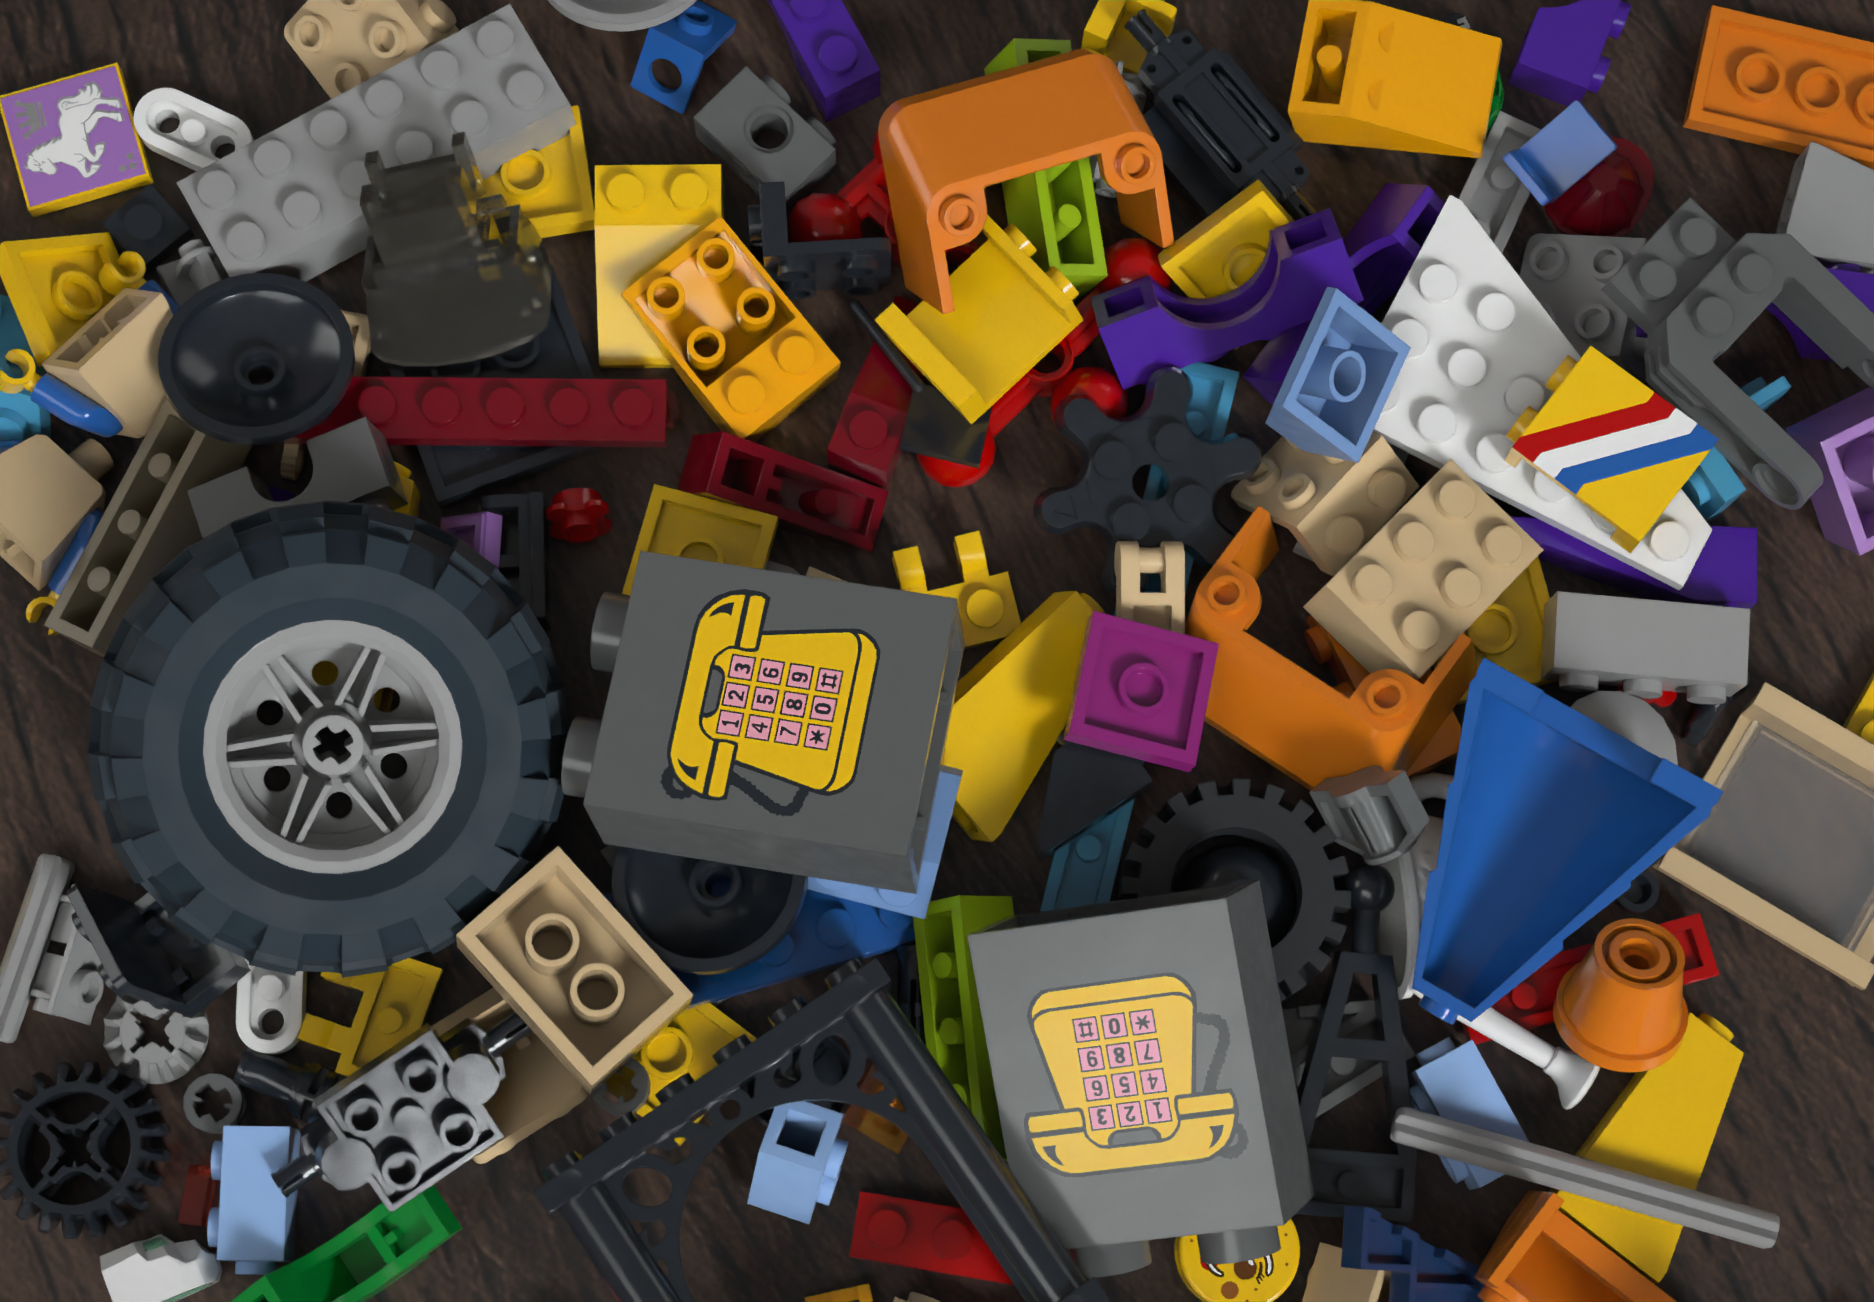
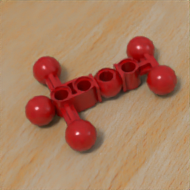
M878 130L875 133L872 147L874 159L836 195L833 193H813L794 205L787 215L788 243L860 239L863 236L861 222L869 216L884 231V238L891 240V261L902 267ZM1124 238L1104 250L1108 276L1098 283L1076 306L1083 321L1050 351L1061 361L1062 366L1060 369L1053 373L1045 374L1032 368L993 404L979 468L917 454L918 463L925 474L940 485L955 488L971 485L984 477L994 462L996 452L994 437L1036 396L1043 398L1051 396L1049 406L1054 423L1055 411L1060 401L1069 395L1077 393L1086 394L1095 399L1101 409L1111 416L1117 418L1128 417L1130 409L1127 390H1123L1118 377L1101 367H1079L1072 370L1073 361L1100 335L1090 297L1149 275L1163 288L1171 292L1173 280L1161 267L1158 259V254L1162 252V249L1144 238ZM972 240L964 245L945 250L947 267L953 265L960 266L982 245Z

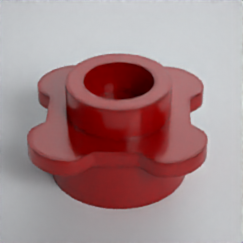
M571 488L559 492L553 497L552 505L546 509V518L553 522L549 526V535L559 540L583 543L591 541L597 536L607 534L612 529L611 521L605 518V515L609 513L608 503L602 500L599 492L589 488Z

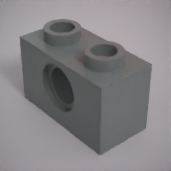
M745 66L693 117L696 138L759 197V183L784 181L786 213L788 215L798 201L811 195L836 170V149L833 147L836 141L829 130L816 118L809 116L804 120L789 106L791 99L778 82L768 75L760 79ZM765 130H776L786 137V140L780 146L773 149L762 148L753 141L760 132Z

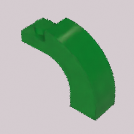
M433 1184L392 1213L389 1212L382 1202L356 1223L320 1247L294 1262L264 1275L230 1302H366L430 1257L429 1253L463 1228Z

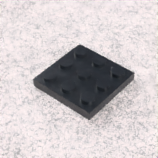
M553 265L375 329L391 377L595 379ZM417 445L437 502L441 508L606 448Z

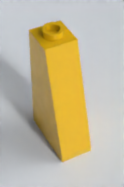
M1077 591L1054 592L957 683L942 765L963 770L952 817L971 840L993 842L1003 832L1054 746L1057 737L1067 724L1088 618L1093 611L1105 613L1101 606L1085 593L1079 594Z
M1688 1013V1026L1682 1044L1676 1054L1661 1066L1635 1073L1575 1156L1696 1190L1744 1054L1730 1043L1734 1037L1733 1033L1721 1022L1705 1013H1701L1698 1018L1694 1014ZM1550 1188L1548 1192H1554L1564 1200L1558 1209L1560 1212L1652 1283H1659L1668 1271L1683 1228L1682 1225Z

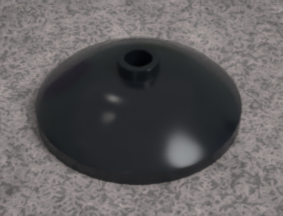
M251 273L229 277L215 282L194 294L170 319L164 330L158 351V369L163 390L178 415L190 426L209 437L244 445H261L283 441L295 437L320 423L337 407L349 388L355 367V349L350 326L335 302L324 292L305 281L273 273ZM267 377L272 379L265 384H253L259 378Z
M621 846L617 848L612 869L613 899L615 908L668 967L685 973L701 975L734 971L759 960L781 942L794 925L802 909L808 887L807 876ZM720 878H729L730 888L727 893L719 897L712 896L711 888L714 882Z

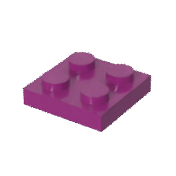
M1093 611L1087 621L1063 740L1190 772L1196 766L1219 643Z

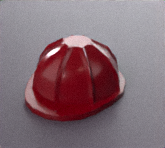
M1610 136L1616 143L1617 149L1556 201L1544 205L1545 213L1555 228L1565 235L1624 237L1630 233L1644 214L1652 195L1655 180L1651 161L1640 147L1627 139Z

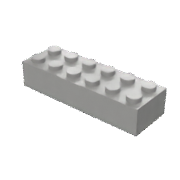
M508 4L176 183L229 277L251 273H273L294 277L306 282L465 196L464 184L474 179L479 183L500 172L502 164L530 149L539 151L569 135V128L575 126L576 122L570 103L512 6Z

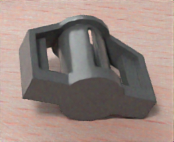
M1381 766L1365 767L1348 776L1325 778L1309 792L1325 823L1337 838L1335 842L1363 855L1362 857L1368 865L1385 864L1404 855L1416 844L1418 838L1431 821L1405 770L1385 772Z

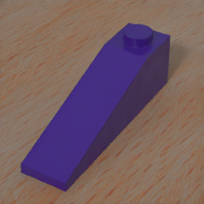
M1511 517L1543 549L1538 555L1540 561L1636 597L1648 600L1751 609L1757 604V528L1710 526L1712 532L1684 586L1677 590L1538 518Z

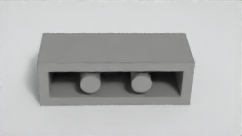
M1557 591L1544 605L1540 679L1559 681V689L1567 692L1598 691V685L1623 687V693H1628L1642 699L1659 698L1662 696V690L1687 693V701L1692 703L1722 704L1726 702V696L1731 697L1747 685L1750 609Z

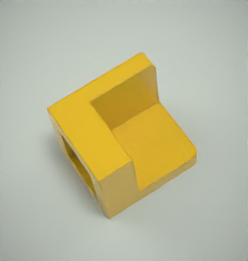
M1099 0L1084 29L1081 49H1092L1107 56L1114 63L1122 61L1124 62L1123 72L1137 75L1148 53L1133 35L1124 28L1125 24L1133 16L1136 17L1139 11L1145 9L1150 18L1168 37L1173 30L1177 8L1162 0Z

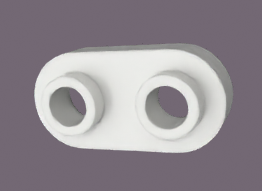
M158 88L150 91L141 98L134 111L135 129L149 149L195 171H199L219 160V158L215 157V152L220 145L226 143L233 144L236 151L254 141L248 127L238 117L177 89ZM176 118L180 120V124L174 132H160V126L166 119Z
M245 959L251 971L237 981V1032L241 1040L249 1048L257 1052L270 1055L285 1053L292 1049L300 1040L298 1035L306 1016L307 971H298L293 976L251 966L249 961ZM271 1011H280L284 1018L283 1027L275 1034H266L262 1027L264 1016Z

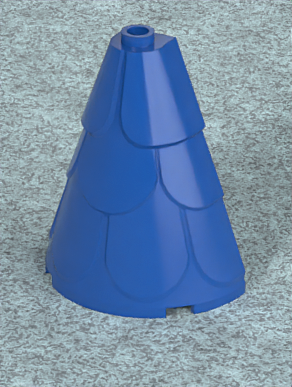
M1483 658L1475 678L1469 684L1453 782L1448 784L1437 868L1429 872L1412 985L1413 989L1423 994L1418 1005L1454 1025L1459 1015L1470 1022L1475 1020L1562 951V941L1631 888V881L1706 820L1710 815L1712 807L1717 804L1724 791L1669 760L1654 755L1543 693V690Z

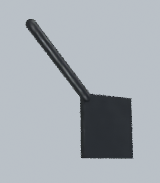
M852 300L849 303L850 311L913 389L899 449L979 468L992 406L971 425L936 387L923 383L858 300Z

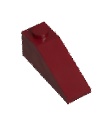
M895 296L893 303L906 316L919 305ZM875 341L850 391L828 446L827 458L829 469L887 490L902 452L899 447L913 389ZM896 347L923 383L928 385L930 381Z
M724 431L692 435L677 488L679 491L778 516L779 524L777 528L866 552L873 551L889 493L887 490Z

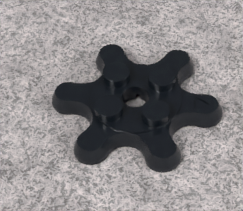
M1163 367L1156 370L1149 377L1146 383L1143 405L1135 414L1129 417L1117 418L1111 416L1101 409L1095 399L1080 393L1069 395L1061 400L1055 411L1056 427L1064 437L1072 441L1078 448L1081 456V468L1077 477L1069 484L1060 487H1050L1038 495L1033 505V517L1043 531L1054 535L1064 534L1078 527H1088L1099 532L1105 539L1108 548L1107 561L1102 571V582L1106 591L1115 598L1116 575L1114 554L1117 541H1137L1139 547H1160L1162 541H1182L1184 551L1194 558L1199 567L1209 572L1236 536L1233 531L1226 528L1217 519L1214 511L1216 494L1224 484L1252 476L1258 470L1262 460L1261 449L1257 441L1250 435L1241 432L1231 433L1221 439L1208 440L1201 438L1193 432L1187 419L1188 405L1193 396V385L1190 377L1183 370L1176 367ZM1143 465L1157 467L1167 478L1165 490L1156 501L1142 500L1133 489L1132 479L1134 473ZM1140 573V592L1146 591L1150 573Z

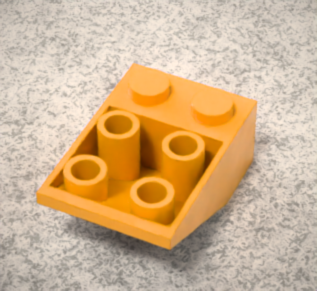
M1309 0L1288 106V114L1293 128L1304 142L1482 159L1502 40L1498 37L1372 1Z
M721 216L621 293L622 298L685 385L721 431L755 443L838 377L841 364L839 359Z

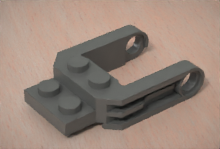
M1688 198L1607 282L1601 291L1648 334L1649 348L1644 352L1646 382L1663 399L1717 437L1719 440L1714 447L1767 498L1781 507L1791 510L1800 509L1823 484V473L1819 465L1790 435L1723 373L1713 361L1723 354L1772 302L1842 369L1848 366L1874 390V313L1792 235L1746 233L1736 241L1693 199Z

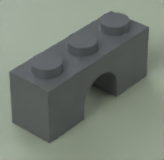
M365 416L306 441L313 461L312 478L300 495L288 501H273L268 485L247 466L187 490L202 538L231 523V521L272 507L338 501L369 503L370 505L393 511L408 505L385 436Z

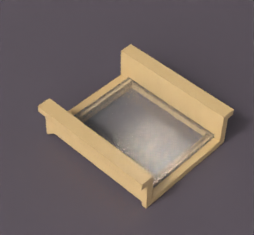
M1765 682L1757 695L1743 707L1702 778L1704 781L1724 791L1719 801L1712 807L1710 815L1706 820L1656 860L1652 867L1845 980L1852 987L1855 986L1860 990H1865L1874 974V964L1870 963L1874 956V745Z

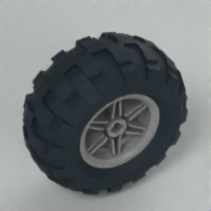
M322 501L285 507H272L231 521V523L189 545L154 575L150 583L125 613L102 659L90 704L91 722L88 760L94 799L98 801L112 840L111 845L134 883H140L167 912L169 920L204 945L208 943L215 944L245 958L251 966L293 976L298 971L335 972L342 974V978L389 971L388 966L424 952L431 951L432 954H435L457 941L456 934L534 867L536 864L535 857L552 822H557L564 796L561 783L562 761L567 735L571 726L566 685L563 683L550 646V640L529 604L496 566L455 535L416 516L376 507L369 503ZM320 661L334 663L338 669V677L329 685L316 683L312 677V669L315 664ZM390 687L398 692L400 703L395 710L383 712L375 707L374 695L381 688ZM266 700H276L283 707L282 718L279 722L272 725L262 723L256 713L258 706ZM327 726L335 734L346 729L351 735L344 740L345 748L347 749L346 753L337 757L334 752L328 750L320 755L314 748L321 744L320 736L317 733ZM398 753L405 758L407 768L405 773L399 778H390L383 774L380 765L381 760L387 754ZM273 766L285 767L290 773L291 780L289 785L281 791H272L264 783L265 772ZM336 792H343L352 800L350 813L342 818L331 816L326 809L328 797Z

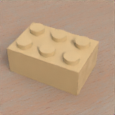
M1450 459L1303 608L1370 674L1382 669H1395L1418 680L1457 640L1459 635L1464 633L1532 563L1543 549Z
M559 846L456 934L459 950L590 1095L690 1006L693 997L689 989Z

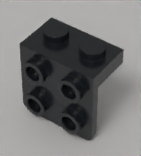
M784 181L759 183L760 204L748 205L751 253L757 261H764V269L789 300L808 299L817 294L816 290L841 289L842 293L848 296H866L877 293L879 286H886L891 283L892 252L890 239L877 237L788 243Z
M80 882L67 891V897L75 910L72 914V921L79 933L92 943L101 961L98 971L102 980L119 996L128 995L148 1002L156 1009L162 1010L165 1008L192 1018L251 971L243 957L212 943L204 945L169 920L167 912L149 892L133 904Z

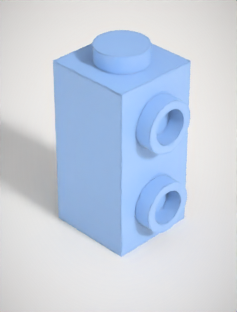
M1448 1037L1415 1055L1421 1067L1407 1074L1408 1080L1412 1085L1409 1088L1412 1109L1529 1142L1473 1040L1455 1047L1451 1038ZM1439 1155L1451 1179L1456 1184L1464 1180L1469 1190L1481 1188L1505 1175Z
M806 1101L774 1107L759 1149L747 1204L810 1224L817 1202L829 1206L841 1172V1165L849 1143L837 1138L843 1114Z
M223 1126V1141L215 1140L213 1143L211 1176L213 1180H221L219 1207H211L209 1211L207 1225L209 1247H217V1260L236 1261L235 1274L266 1275L276 1270V1262H294L298 1190L286 1198L275 1184L271 1174L299 1157V1129L290 1126Z

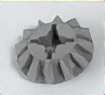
M117 995L116 1002L113 1004L110 1012L103 1018L105 1024L103 1046L115 1066L123 1068L124 1074L131 1079L137 1078L147 1084H163L177 1080L191 1071L205 1052L209 1038V1022L205 1009H202L192 1018L176 1012L169 1018L170 1022L166 1025L164 1031L170 1038L168 1041L175 1047L173 1051L166 1046H161L154 1042L147 1044L145 1047L141 1046L135 1051L141 1044L139 1040L145 1034L144 1028L140 1025L141 1020L136 1015L140 1013L141 1015L159 1020L164 1015L169 1016L173 1011L165 1008L162 1010L156 1009L148 1002L128 995Z

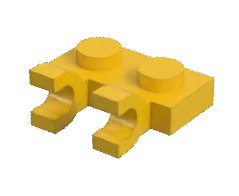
M980 531L954 537L953 547L963 583L928 591L918 546L892 553V562L900 590L957 599L965 643L964 650L1004 640L1021 624L1008 571L989 576Z
M407 958L388 966L389 971L344 978H342L340 973L322 972L320 976L324 977L325 980L364 992L351 1028L306 1013L298 1039L340 1053L341 1056L335 1072L348 1077L424 1026L443 973L441 968Z

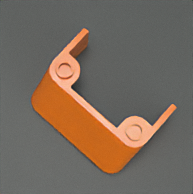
M1092 49L1073 50L903 98L891 104L880 119L878 137L905 287L942 314L955 311L945 250L972 241L983 229L987 218V204L984 187L1097 154L1099 172L1103 181L1109 187L1116 190L1121 224L1162 248L1175 245L1160 147L1116 64L1107 56Z
M1258 506L1199 584L1185 622V635L1219 643L1204 721L1310 791L1325 778L1348 776L1355 771L1374 765L1381 766L1385 772L1405 770L1407 773L1476 676L1477 663L1473 639L1461 633L1424 684L1402 671L1382 669L1368 675L1359 684L1351 697H1346L1246 632L1258 616L1262 604L1261 593L1256 581L1280 550L1270 513Z
M1528 1190L1511 1213L1474 1276L1484 1286L1477 1295L1483 1302H1677L1560 1212L1558 1209L1564 1200L1554 1192Z

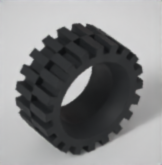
M1233 778L1228 786L1216 787L1215 780L1198 784L1195 790L1187 795L1179 792L1168 799L1163 808L1156 814H1151L1132 842L1119 871L1116 888H1119L1118 900L1171 893L1172 877L1178 861L1189 849L1205 840L1220 836H1238L1263 845L1274 853L1285 866L1294 882L1296 890V911L1291 927L1284 938L1271 948L1282 1003L1285 999L1305 987L1325 968L1332 959L1330 957L1332 951L1341 943L1347 926L1342 925L1344 914L1351 909V890L1343 891L1342 886L1343 878L1349 873L1345 856L1336 858L1331 844L1337 838L1327 824L1321 829L1314 824L1309 816L1315 810L1300 799L1295 806L1281 798L1285 791L1284 789L1269 783L1264 790L1250 788L1251 779Z

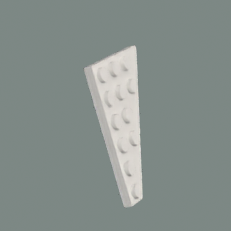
M1449 195L1381 323L1411 348L1373 432L1382 435L1388 443L1439 469L1452 459L1484 492L1680 590L1684 586L1712 532V528L1682 489H1680L1630 554L1610 539L1617 529L1525 460L1522 459L1516 468L1505 461L1509 451L1515 444L1505 437L1508 431L1529 405L1539 412L1550 399L1553 392L1546 388L1545 384L1566 356L1569 355L1576 361H1579L1581 357L1460 199Z

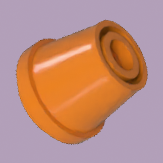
M1635 918L1614 921L1599 932L1583 960L1573 966L1563 976L1553 1005V1017L1556 1028L1564 1042L1576 1054L1594 1065L1618 1072L1651 1070L1663 1065L1676 1054L1682 1044L1688 1026V1009L1683 997L1685 956L1680 943L1674 935L1656 923Z

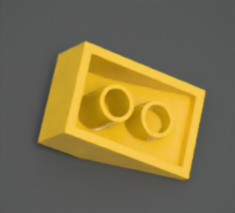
M721 164L595 165L594 227L600 369L673 368L622 298L621 293L719 216L724 219V183Z

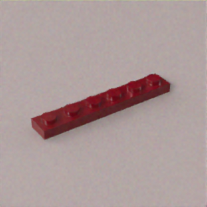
M352 377L344 397L325 419L311 429L283 441L285 444H307L306 441L366 416L385 436L388 445L667 447L668 385L666 379Z

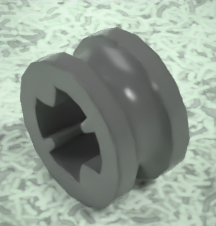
M631 1058L622 1067H627L636 1073L631 1080V1084L638 1090L635 1097L626 1102L625 1098L620 1096L619 1104H614L605 1098L610 1090L605 1082L592 1093L593 1100L599 1107L612 1115L623 1116L630 1111H633V1113L637 1112L645 1105L650 1095L651 1081L648 1073L634 1058ZM622 1067L616 1071L618 1075H621Z
M208 1073L198 1077L188 1086L184 1095L183 1109L186 1118L194 1127L208 1133L223 1134V1126H238L242 1122L247 1112V1097L242 1086L234 1082V1079L222 1074ZM210 1087L219 1093L230 1092L232 1104H224V1107L230 1109V1111L222 1120L211 1114L201 1115L199 1103H207V1100L201 1098V1096Z

